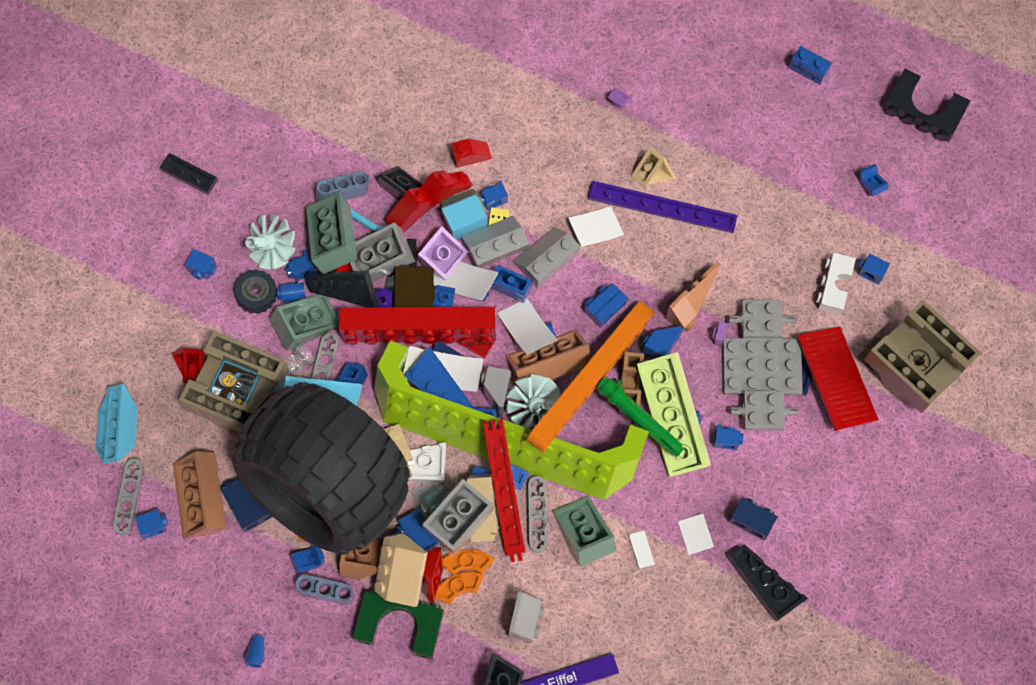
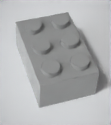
M394 222L356 241L357 260L350 263L353 271H369L373 283L395 272L396 266L409 265L415 262L403 230Z
M462 479L424 522L423 528L455 556L494 511V504Z

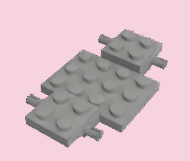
M743 300L741 316L729 315V324L741 323L742 338H724L723 340L724 395H744L743 407H731V415H743L745 430L784 431L786 415H798V407H786L784 396H802L803 394L800 344L798 339H781L783 323L795 324V315L783 316L781 300Z

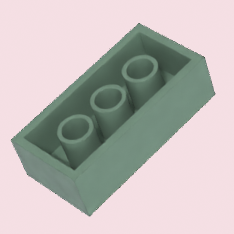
M337 192L306 206L311 258L318 269L325 274L357 260L351 208L342 194Z

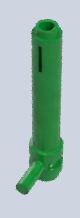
M605 377L596 387L599 390L598 393L601 396H606L610 404H615L640 428L649 431L648 435L672 456L678 457L684 450L683 444L625 394V390L621 387L623 385L622 380L614 381Z

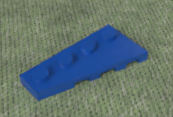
M431 347L426 350L405 375L406 379L423 392L475 409Z

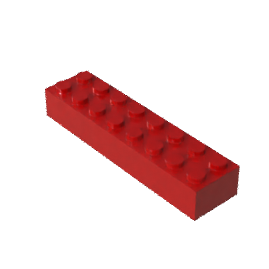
M495 306L340 308L339 331L343 342L349 345H356L358 342H365L369 345H375L377 342L389 344L390 341L395 343L404 342L405 344H415V342L433 344L439 342V340L444 344H452L454 341H462L464 344L481 341V343L488 344L496 341Z

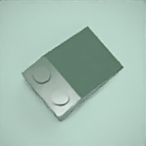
M316 295L279 306L269 318L286 351L300 347L339 327V318L328 298L323 295Z
M589 496L553 511L568 546L580 567L616 552L614 535Z

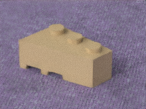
M492 474L470 475L466 482L494 504V511L471 536V542L495 541L500 529Z

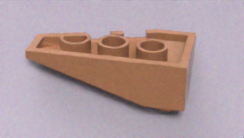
M716 262L702 275L700 283L696 280L688 291L685 290L669 306L665 319L674 327H683L682 334L685 330L690 331L695 326V319L719 269V262Z
M381 535L365 548L360 550L354 548L349 554L341 555L339 563L341 577L362 579L378 573L382 548Z

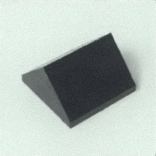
M399 166L379 175L380 187L398 201L401 200L408 189L419 188L423 185Z
M492 653L482 685H521L524 671L497 654Z

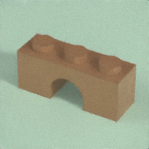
M625 352L621 378L623 385L621 387L625 390V394L640 406L641 376L637 364L644 362V353ZM619 409L618 414H625Z

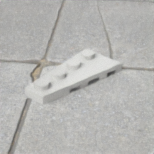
M446 442L410 450L414 465L410 466L413 477L409 478V481L444 482Z

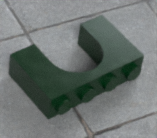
M371 589L370 592L365 591L353 640L374 646L378 627L383 617L393 611H404L411 614L418 624L413 655L433 660L444 609H441L440 605L430 603L429 606L423 605L420 600H418V605L415 607L384 600L374 589Z

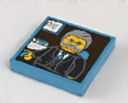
M224 360L209 392L242 405L243 402L248 403L260 377L254 372Z

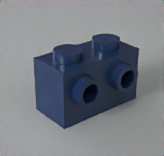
M742 497L729 522L765 541L778 516L774 515L775 512L769 508H761L754 500Z

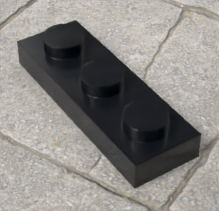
M171 153L167 155L159 167L164 173L209 195L218 181L216 176Z

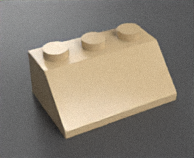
M404 533L384 537L374 591L386 601L412 607L417 606L427 552Z

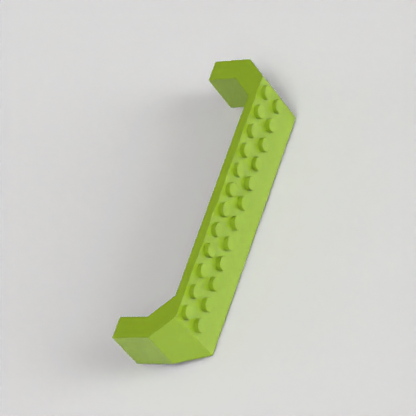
M390 341L377 366L374 388L383 421L393 426L400 424L401 428L441 443L446 442L447 445L489 459L483 421L487 420L488 428H491V419H495L497 427L500 426L499 418L410 387L403 375L408 347ZM504 420L511 463L529 471V474L540 476L548 481L602 500L607 499L632 481L649 433L647 430L630 425L622 446L601 453L555 438L548 448L542 452L526 441L532 431L531 429Z

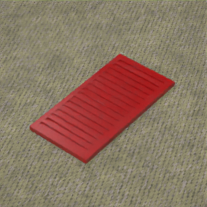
M841 327L797 335L796 337L834 431L878 421V416Z

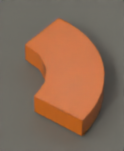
M459 550L455 556L450 553L443 558V567L453 576L464 570H473L483 574L495 561V558L480 550Z
M461 572L445 579L439 585L435 599L451 605L453 600L461 594H477L484 574Z

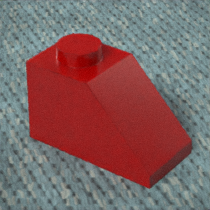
M469 138L451 143L456 168L492 159L488 143L485 141Z

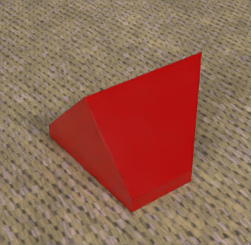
M184 347L171 353L183 377L184 384H187L189 379L194 382L196 381L207 359L206 354L203 352L204 350Z

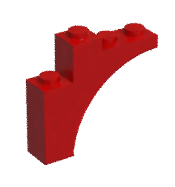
M444 170L432 172L421 187L408 189L385 220L389 225L395 222L405 232L433 207L455 194L469 190L473 184L469 180L468 175L463 171L449 174Z

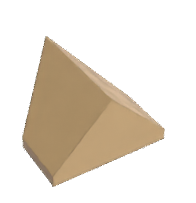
M652 147L648 149L631 175L633 179L644 187L649 184L676 179L666 158Z

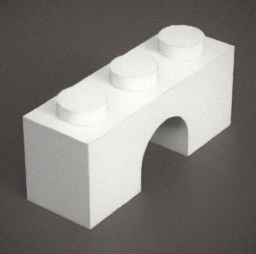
M833 253L831 258H827L824 268L827 269V275H823L820 286H824L823 291L819 292L816 303H819V310L841 315L848 292L839 290L835 285V281H849L856 258L838 253Z

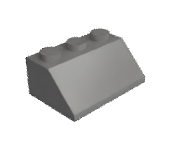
M514 216L461 237L474 266L484 268L523 252L529 247V242L523 228Z
M554 227L516 258L513 263L527 278L533 280L532 283L539 288L579 255L581 246L567 232Z

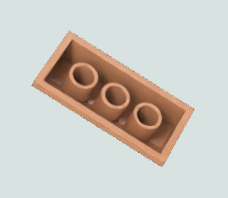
M576 329L557 336V341L528 355L523 350H519L506 355V358L516 380L531 377L530 374L542 375L552 380L560 376H567L576 370H583L592 359L589 345Z
M195 451L174 462L173 470L183 539L216 534L226 529L215 452Z

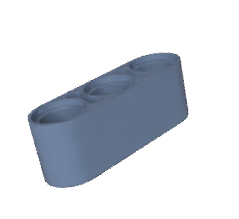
M355 172L321 180L316 185V200L320 201L337 192H340L346 200L366 195L369 187V176L365 172Z
M302 575L296 581L298 592L306 597L341 605H348L354 600L353 589L350 585L309 575ZM305 581L311 583L308 590L301 589V584ZM323 586L331 588L330 592L326 595L320 593ZM344 590L350 592V596L347 599L340 598V593Z

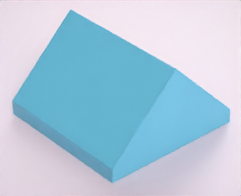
M476 194L441 207L449 233L456 240L487 226L486 213Z

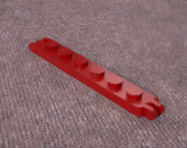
M499 418L500 426L496 427L495 419H491V428H488V421L485 420L483 421L505 553L506 556L510 555L511 562H515V554H518L519 561H523L522 553H526L504 420Z

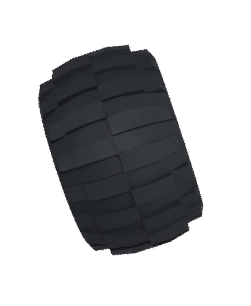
M299 382L293 386H285L270 395L246 420L234 441V447L237 450L232 456L233 467L251 496L272 517L308 543L329 552L344 555L349 554L354 548L357 550L365 548L382 534L399 513L409 491L407 484L410 477V470L407 467L408 463L388 433L354 403L334 391L313 383Z

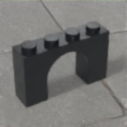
M905 68L883 110L889 116H897L903 119V122L908 125L913 124L919 127L924 133L935 135L940 141L949 142L971 100L954 92L943 112L936 115L924 114L915 107L912 101L913 91L921 76Z

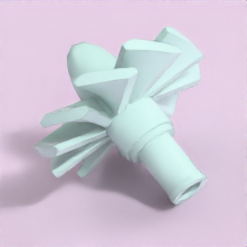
M262 215L259 218L258 223L262 228L263 234L258 231L254 223L251 224V236L246 238L245 244L252 251L249 256L259 264L258 267L274 270L289 263L288 259L296 249L292 247L295 232L291 231L283 236L280 235V233L289 230L288 221L283 218L276 232L275 224L279 219L277 215H270L269 230L266 227V216Z
M530 374L531 377H524L515 381L519 388L515 385L509 390L506 397L521 400L524 403L507 401V413L525 408L523 412L510 417L515 424L520 425L525 416L531 412L523 427L535 426V415L538 416L539 422L561 396L560 389L549 377Z

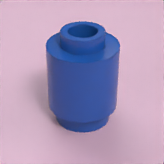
M304 283L280 284L281 288H277L278 299H282L283 303L306 298Z

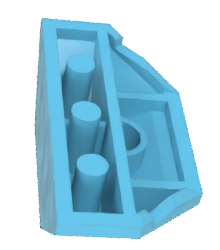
M124 384L108 387L107 394L103 398L98 410L95 449L104 464L120 461L135 447L138 408Z

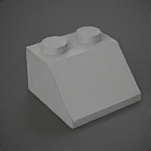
M488 366L487 372L482 374L481 389H484V396L492 408L496 409V414L503 418L507 400L506 395L511 381V370Z
M518 592L509 630V638L529 643L533 642V638H538L540 627L536 626L538 618L542 619L544 607H541V600L523 592Z

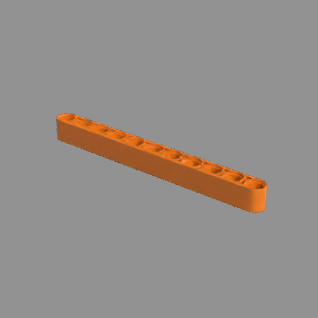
M642 301L636 304L534 427L526 441L542 452L548 448L596 389L598 384L648 325L649 319L653 318L656 313L654 309Z

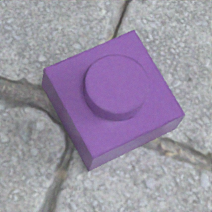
M618 88L613 90L608 97L612 100L613 104L619 107H625L632 99L631 96Z
M719 322L718 328L714 327L712 338L715 339L714 345L722 347L727 323Z

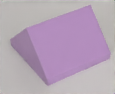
M440 226L417 255L423 266L433 268L435 275L446 280L468 251L449 232Z

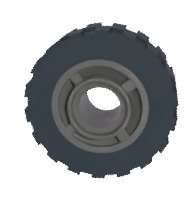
M249 270L241 274L242 276L238 277L234 285V294L239 307H242L244 311H248L251 314L266 312L276 301L277 288L275 280L263 270ZM254 289L260 290L258 294L251 293Z

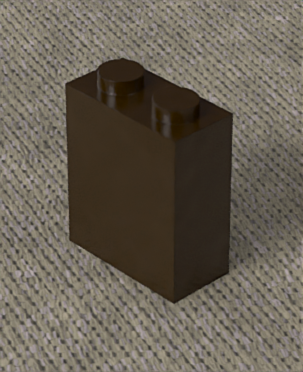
M409 265L396 266L394 272L393 308L433 307L434 269L428 266H419L418 268L410 267Z

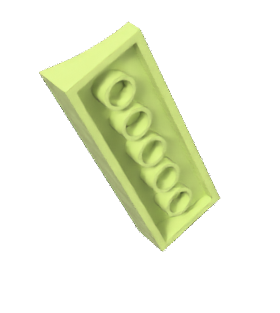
M678 352L637 364L652 417L683 444L684 450L678 457L672 456L661 446L669 476L672 477L710 466V459Z

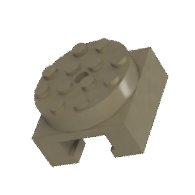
M922 300L907 314L905 320L871 349L864 360L878 372L882 383L893 395L902 400L909 401L920 413H923L974 362L981 352L930 305ZM913 361H918L920 363V366H914Z
M213 331L203 351L208 357L196 381L188 380L178 401L184 410L206 418L222 429L240 432L246 420L266 398L274 393V387L286 376L288 367L286 361ZM224 360L254 372L260 377L248 403L243 402L240 405L209 392Z

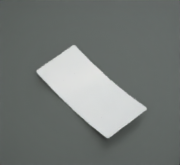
M611 206L569 217V221L581 246L603 242L624 235Z
M460 261L446 280L434 274V286L440 285L455 288V294L482 301L498 272Z
M528 298L524 303L519 302L498 312L499 317L526 355L558 340L542 321Z
M409 346L403 372L404 376L426 352L425 349ZM433 351L461 390L477 391L484 359Z
M703 514L678 521L689 555L714 547ZM645 531L630 534V540L639 568L655 565Z

